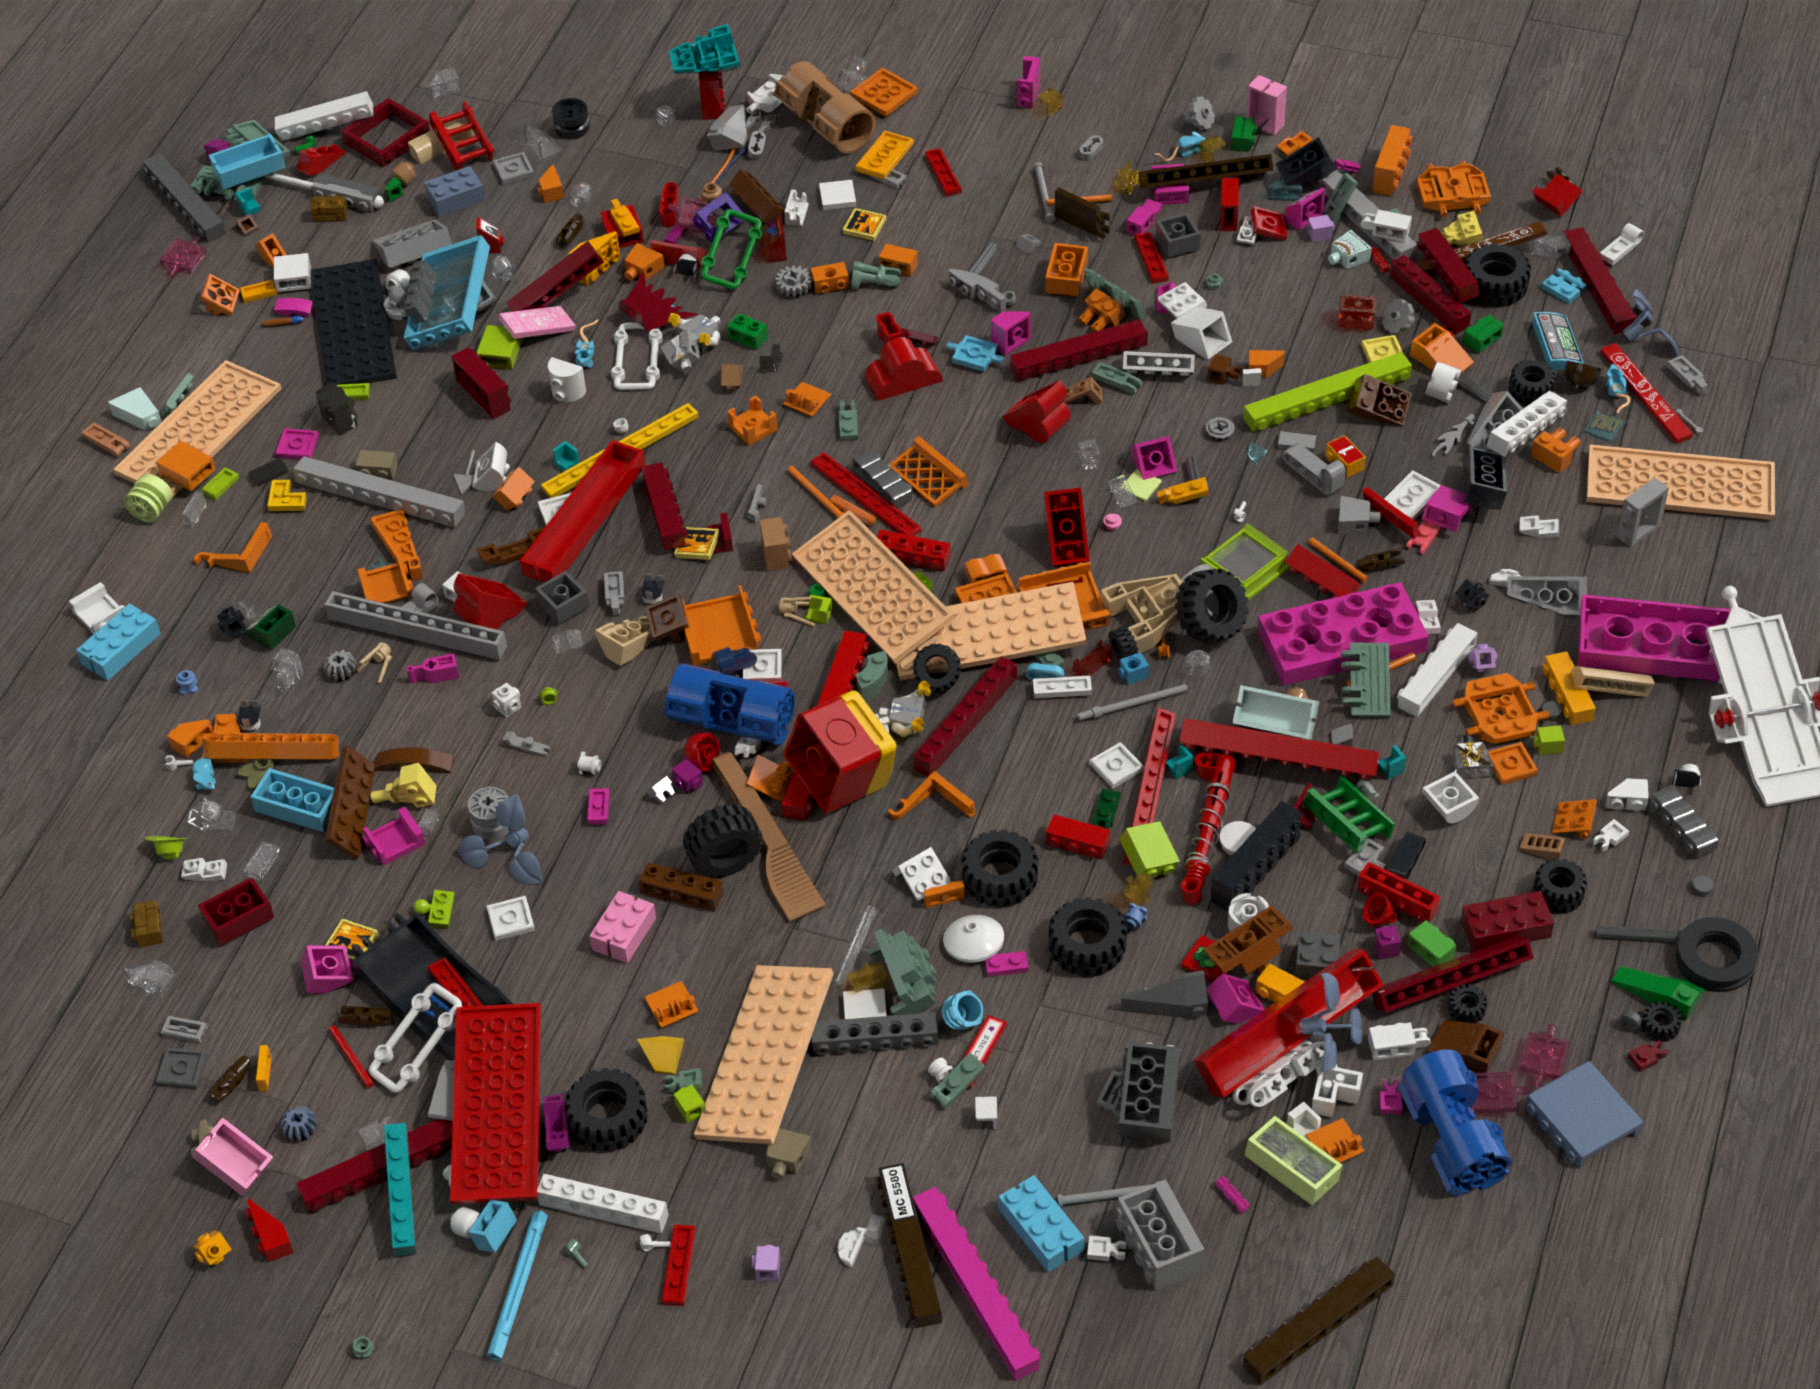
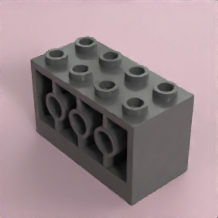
M1129 1041L1128 1048H1124L1123 1067H1126V1069H1121L1120 1081L1121 1088L1123 1089H1119L1118 1108H1121V1110H1116V1128L1119 1129L1120 1136L1171 1142L1180 1065V1047Z

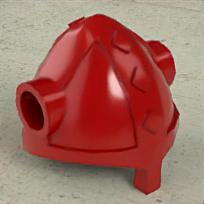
M1376 892L1367 899L1363 909V920L1365 923L1379 929L1396 921L1397 915L1394 913L1392 904L1385 894Z

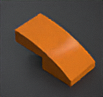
M1300 131L1293 138L1288 136L1277 145V148L1288 156L1313 141V139L1303 131Z

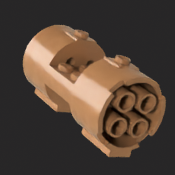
M802 61L790 67L791 70L786 76L782 75L781 79L776 81L774 96L798 117L811 124L813 129L840 152L846 154L856 152L871 138L875 128L874 115L851 95L842 93L835 87L834 82L810 62Z

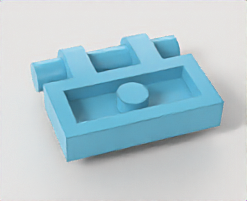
M1558 268L1556 275L1559 277L1552 274L1542 282L1541 288L1570 304L1580 295L1579 288L1585 290L1588 285L1583 282V279L1570 275L1569 271H1563Z

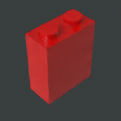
M633 205L625 207L628 208L635 219L640 232L625 237L612 219L610 210L600 212L605 234L617 232L619 248L644 243L643 230Z

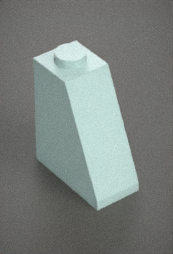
M141 387L108 401L113 416L147 431L161 423L158 410Z

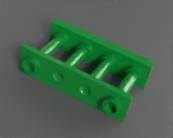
M1343 776L1339 777L1336 789L1326 794L1320 795L1314 788L1307 790L1303 805L1355 853L1362 851L1367 837L1378 832L1387 839L1391 838L1395 823ZM1339 796L1346 801L1336 807L1328 802ZM1352 808L1359 813V815L1347 819L1342 814V812ZM1365 820L1373 825L1363 831H1360L1355 826Z

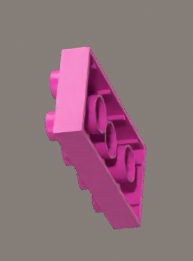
M1401 582L1258 616L1257 631L1283 686L1349 670L1342 669L1341 663L1359 661L1358 658H1342L1341 652L1350 650V643H1389V660L1398 659L1410 653L1427 652L1429 636ZM1378 623L1385 624L1386 627L1380 628ZM1305 640H1311L1315 643L1308 645Z
M1582 594L1579 609L1577 666L1625 671L1635 674L1645 673L1665 675L1673 678L1684 677L1704 679L1712 682L1719 681L1720 676L1713 653H1709L1711 647L1705 630L1707 627L1724 625L1730 609ZM1610 632H1621L1624 634V637L1615 636ZM1688 640H1699L1701 641V645L1691 643Z

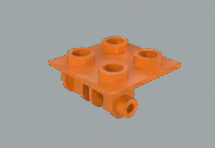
M801 382L795 390H786L785 396H787V399L783 402V405L813 417L828 400L831 393Z
M757 755L746 785L781 802L792 771H790L791 766L787 761L778 765Z
M1597 799L1559 802L1552 834L1578 832L1581 839H1587L1591 834Z
M682 981L644 997L661 1028L699 1012L695 1005L694 996L688 993Z
M1343 1118L1306 1134L1310 1142L1339 1163L1365 1152L1360 1145L1362 1142L1361 1136L1353 1134Z

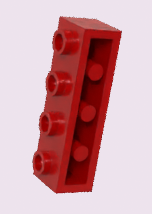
M879 529L877 538L902 563L945 572L951 556L950 543Z
M1299 544L1295 546L1285 561L1290 566V571L1296 575L1300 572L1304 575L1303 579L1310 584L1315 582L1319 585L1317 588L1327 594L1329 591L1334 594L1332 598L1357 593L1362 586L1356 580Z
M1367 862L1358 875V891L1369 896L1376 892L1385 894L1393 908L1414 917L1417 921H1428L1430 923L1439 910L1441 896L1373 863Z

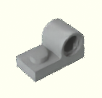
M420 583L413 589V599L403 605L402 608L427 613L440 603L437 594L426 584Z

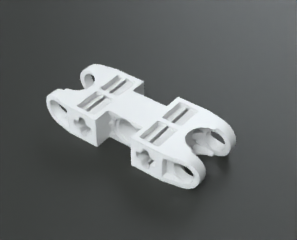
M1305 1040L1268 1068L1233 1091L1234 1101L1239 1105L1251 1104L1255 1107L1266 1105L1288 1089L1286 1085L1298 1076H1306L1323 1063V1055L1319 1057L1316 1049L1320 1045L1324 1048V1042L1317 1041L1311 1043ZM1243 1089L1246 1091L1247 1097L1240 1101L1238 1096L1239 1092Z

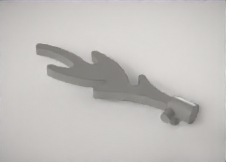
M1470 413L1462 423L1452 426V430L1457 431H1450L1441 435L1437 442H1445L1437 446L1431 458H1434L1436 453L1443 448H1446L1444 453L1446 456L1451 451L1455 439L1459 444L1465 427L1469 424L1472 426L1475 424L1472 422L1475 416Z

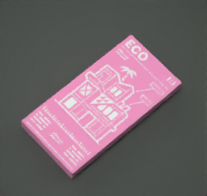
M561 306L499 313L498 318L514 339L575 331L576 325Z

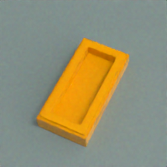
M273 280L240 288L244 303L278 295Z
M260 1045L256 1082L260 1092H267L269 1086L272 1056L267 1045Z

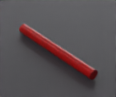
M335 1025L331 1026L329 1032L366 1088H372L374 1086L373 1081Z

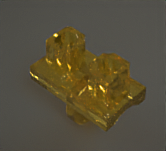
M1127 162L1125 168L1118 169L1119 179L1115 181L1117 191L1125 190L1127 194H1132L1134 184L1139 183L1138 172L1140 170H1133L1132 162Z
M1141 873L1134 881L1133 877L1129 875L1126 879L1128 887L1124 892V895L1128 898L1127 902L1129 904L1135 903L1137 906H1140L1143 901L1149 903L1152 899L1148 891L1153 885L1151 876Z
M880 961L872 965L862 964V969L847 974V979L854 992L857 993L872 986L880 987L884 985V982L889 980V976Z

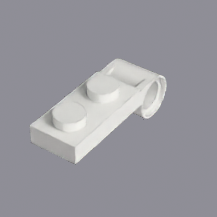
M1630 223L1626 224L1621 235L1602 250L1599 255L1602 256L1605 262L1613 266L1641 242L1644 237V231Z

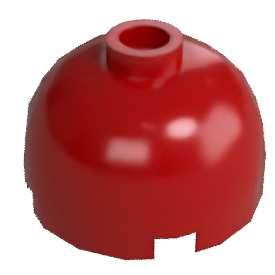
M700 732L690 736L683 749L685 759L687 758L701 771L713 770L712 759L720 756L718 738L708 732Z

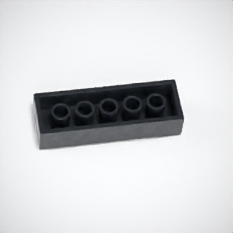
M1281 801L1212 877L1210 902L1228 912L1231 901L1236 896L1245 893L1251 894L1254 891L1255 885L1265 879L1270 869L1275 868L1281 856L1284 857L1288 853L1290 846L1299 841L1301 837L1302 812Z

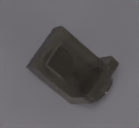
M773 344L770 356H760V370L778 372L779 364L783 362V352L780 351L779 344Z

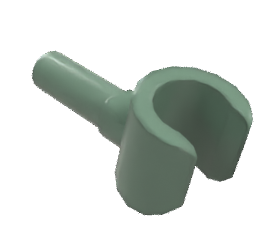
M572 1239L567 1244V1254L572 1257L574 1256L585 1269L588 1267V1264L578 1252L581 1245Z

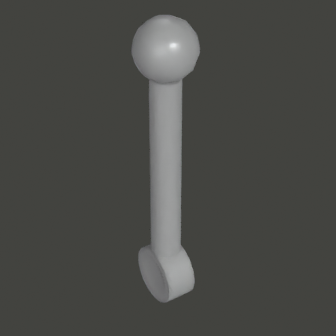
M1681 409L1675 410L1678 416L1682 417L1696 430V434L1701 435L1703 433V429L1691 422L1682 413Z

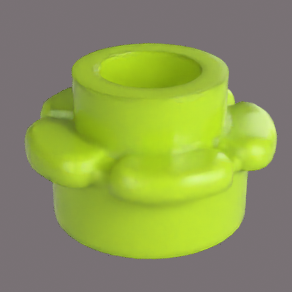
M547 687L540 692L539 697L544 704L551 705L557 701L558 691Z

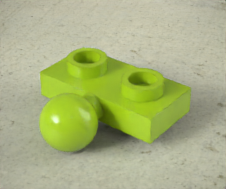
M434 890L432 904H429L424 899H419L413 905L414 912L417 911L419 915L430 912L428 924L431 927L448 929L455 892Z

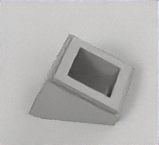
M1030 234L1019 235L1015 247L1025 253H1030L1041 244V241Z
M1352 724L1331 730L1332 743L1352 747Z

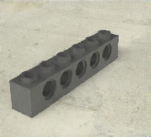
M936 1012L817 1021L812 1033L813 1054L821 1055L837 1052L847 1053L850 1051L888 1050L890 1048L938 1045Z

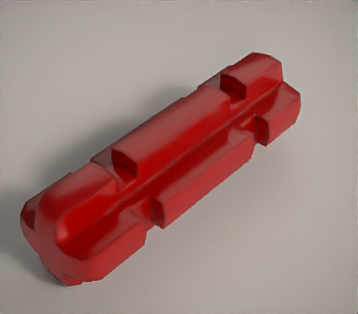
M1373 246L1371 249L1372 260L1382 273L1388 272L1390 270L1389 264L1379 250Z

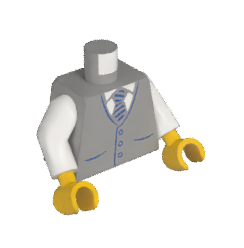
M670 314L668 322H671L674 327H679V334L688 329L697 336L699 352L702 354L711 346L715 347L718 345L720 338L719 325L721 324L719 317L714 316L708 319L704 315H698L692 319L684 320L677 314Z
M922 681L918 689L911 694L901 698H894L891 709L880 708L879 719L888 716L890 730L901 737L909 735L920 737V732L923 730L922 726L925 725L923 721L925 711L923 694L925 696L931 694L929 689L931 685L927 681Z

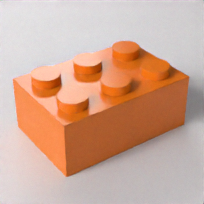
M1054 243L1045 276V293L1079 297L1085 276L1083 269L1087 268L1088 247Z

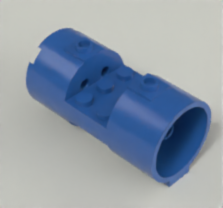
M682 663L677 667L671 679L668 694L665 697L664 714H667L668 719L781 745L788 735L789 730L787 728L790 720H793L795 692H792L793 688L758 680L743 679Z
M1439 1050L1426 1054L1411 1063L1404 1071L1402 1083L1398 1087L1414 1121L1424 1126L1428 1123H1435L1441 1137L1435 1145V1153L1431 1155V1158L1447 1192L1459 1197L1462 1194H1469L1470 1189L1480 1187L1481 1190H1484L1499 1183L1509 1174L1508 1168L1513 1163L1503 1144L1505 1142L1501 1135L1503 1134L1501 1127L1487 1119L1474 1120L1476 1116L1470 1107L1478 1098L1477 1077L1471 1070L1468 1071L1461 1055L1457 1051Z

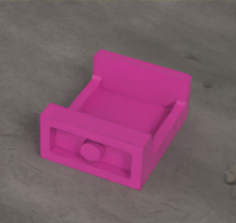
M1024 56L1023 79H1017V106L1033 108L1040 86V58Z
M1184 164L1151 166V170L1183 166ZM1186 183L1152 187L1155 202L1163 205L1189 203V187Z
M1441 485L1425 504L1422 519L1456 532L1459 529L1461 519L1466 513H1471L1473 505L1464 501V493Z
M406 807L398 810L399 818L371 832L367 827L363 828L364 836H362L365 845L372 848L371 852L375 860L379 859L383 866L426 845L423 832Z

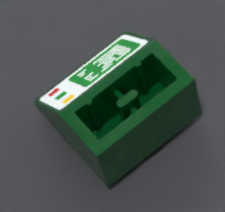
M277 604L268 608L243 631V635L272 650L296 627L293 613Z

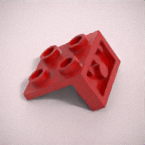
M1556 174L1545 188L1540 189L1536 186L1532 193L1537 202L1562 217L1583 191L1559 174Z

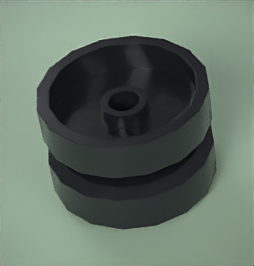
M566 98L558 101L553 106L554 129L560 137L574 139L585 135L589 131L588 107L583 100Z

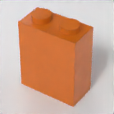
M181 440L156 461L160 475L190 491L195 489L216 470L211 456Z

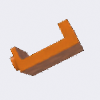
M401 558L397 559L395 564L369 571H365V567L357 569L365 599L390 604L412 597L413 584L411 579L407 580L408 568L406 563L402 564Z

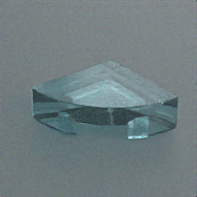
M1251 443L1248 450L1249 459L1254 464H1257L1266 455L1267 450Z

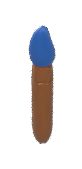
M293 316L292 318L265 320L261 324L266 327L297 324L304 321V318Z

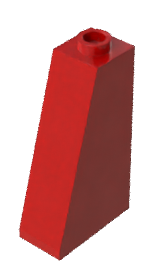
M1222 178L1220 231H1237L1239 178Z

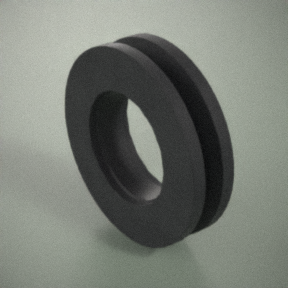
M1718 917L1702 918L1690 923L1682 931L1676 949V963L1682 975L1691 983L1713 992H1728L1744 986L1753 976L1758 960V947L1752 935L1736 922ZM1705 942H1719L1730 947L1737 955L1738 961L1728 967H1714L1700 959L1696 953V948Z

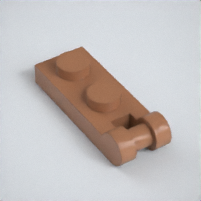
M94 422L81 432L84 439L110 452L115 458L121 456L122 451H126L131 447L127 440Z

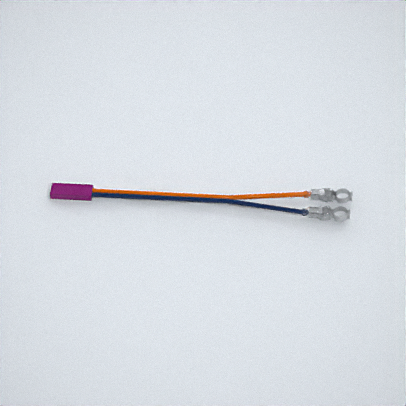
M756 109L746 119V131L754 127L756 120L761 118V110L759 111V116L752 117V115L757 114ZM767 115L765 121L760 124L758 131L765 134L770 129L771 124L775 123L776 116L773 115L774 120L768 122L767 119L771 118V115ZM749 143L730 162L737 148L732 149L725 164L711 183L718 184L730 166L748 149ZM701 196L684 219L676 223L665 238V242L676 244L688 229L689 221L702 205Z

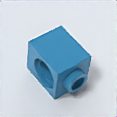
M1139 652L1120 659L1118 672L1120 677L1125 679L1127 684L1130 685L1149 678V664L1142 653Z

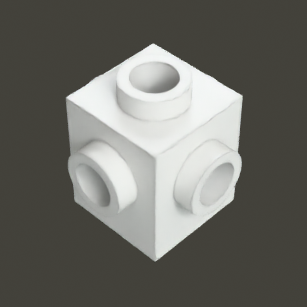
M507 682L492 692L493 706L506 718L521 708L520 692L517 688L511 687Z

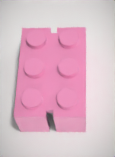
M1260 75L1248 85L1246 117H1253L1255 119V125H1257L1258 130L1262 127L1261 131L1275 136L1284 126L1287 86L1275 81L1271 83L1270 79Z
M618 891L590 934L592 950L609 956L611 951L612 958L628 963L656 919L654 904L640 898L635 901L634 896Z
M224 1118L212 1129L209 1136L207 1135L192 1156L242 1196H244L273 1159L272 1155Z

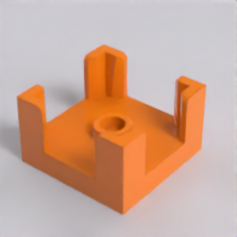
M756 395L749 399L750 409L737 417L735 408L727 411L728 426L749 446L778 430L777 415L773 411H770V416L763 412L761 400Z

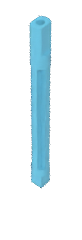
M541 1210L534 1212L487 1353V1356L494 1361L502 1360L548 1215Z

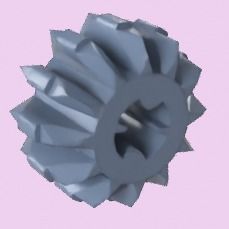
M297 1105L294 1110L289 1108V1113H283V1120L280 1121L283 1135L289 1137L291 1141L297 1138L300 1142L303 1137L309 1140V1134H315V1127H317L314 1112L312 1110L309 1111L306 1106L300 1109Z

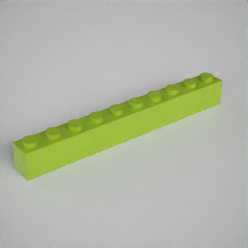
M1400 352L1245 405L1243 419L1251 430L1256 432L1350 399L1355 380L1364 374L1391 385L1411 378L1412 364Z

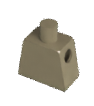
M781 1128L778 1129L774 1143L768 1144L766 1155L767 1166L773 1168L771 1172L773 1178L781 1180L785 1172L792 1174L798 1172L812 1149L811 1136Z

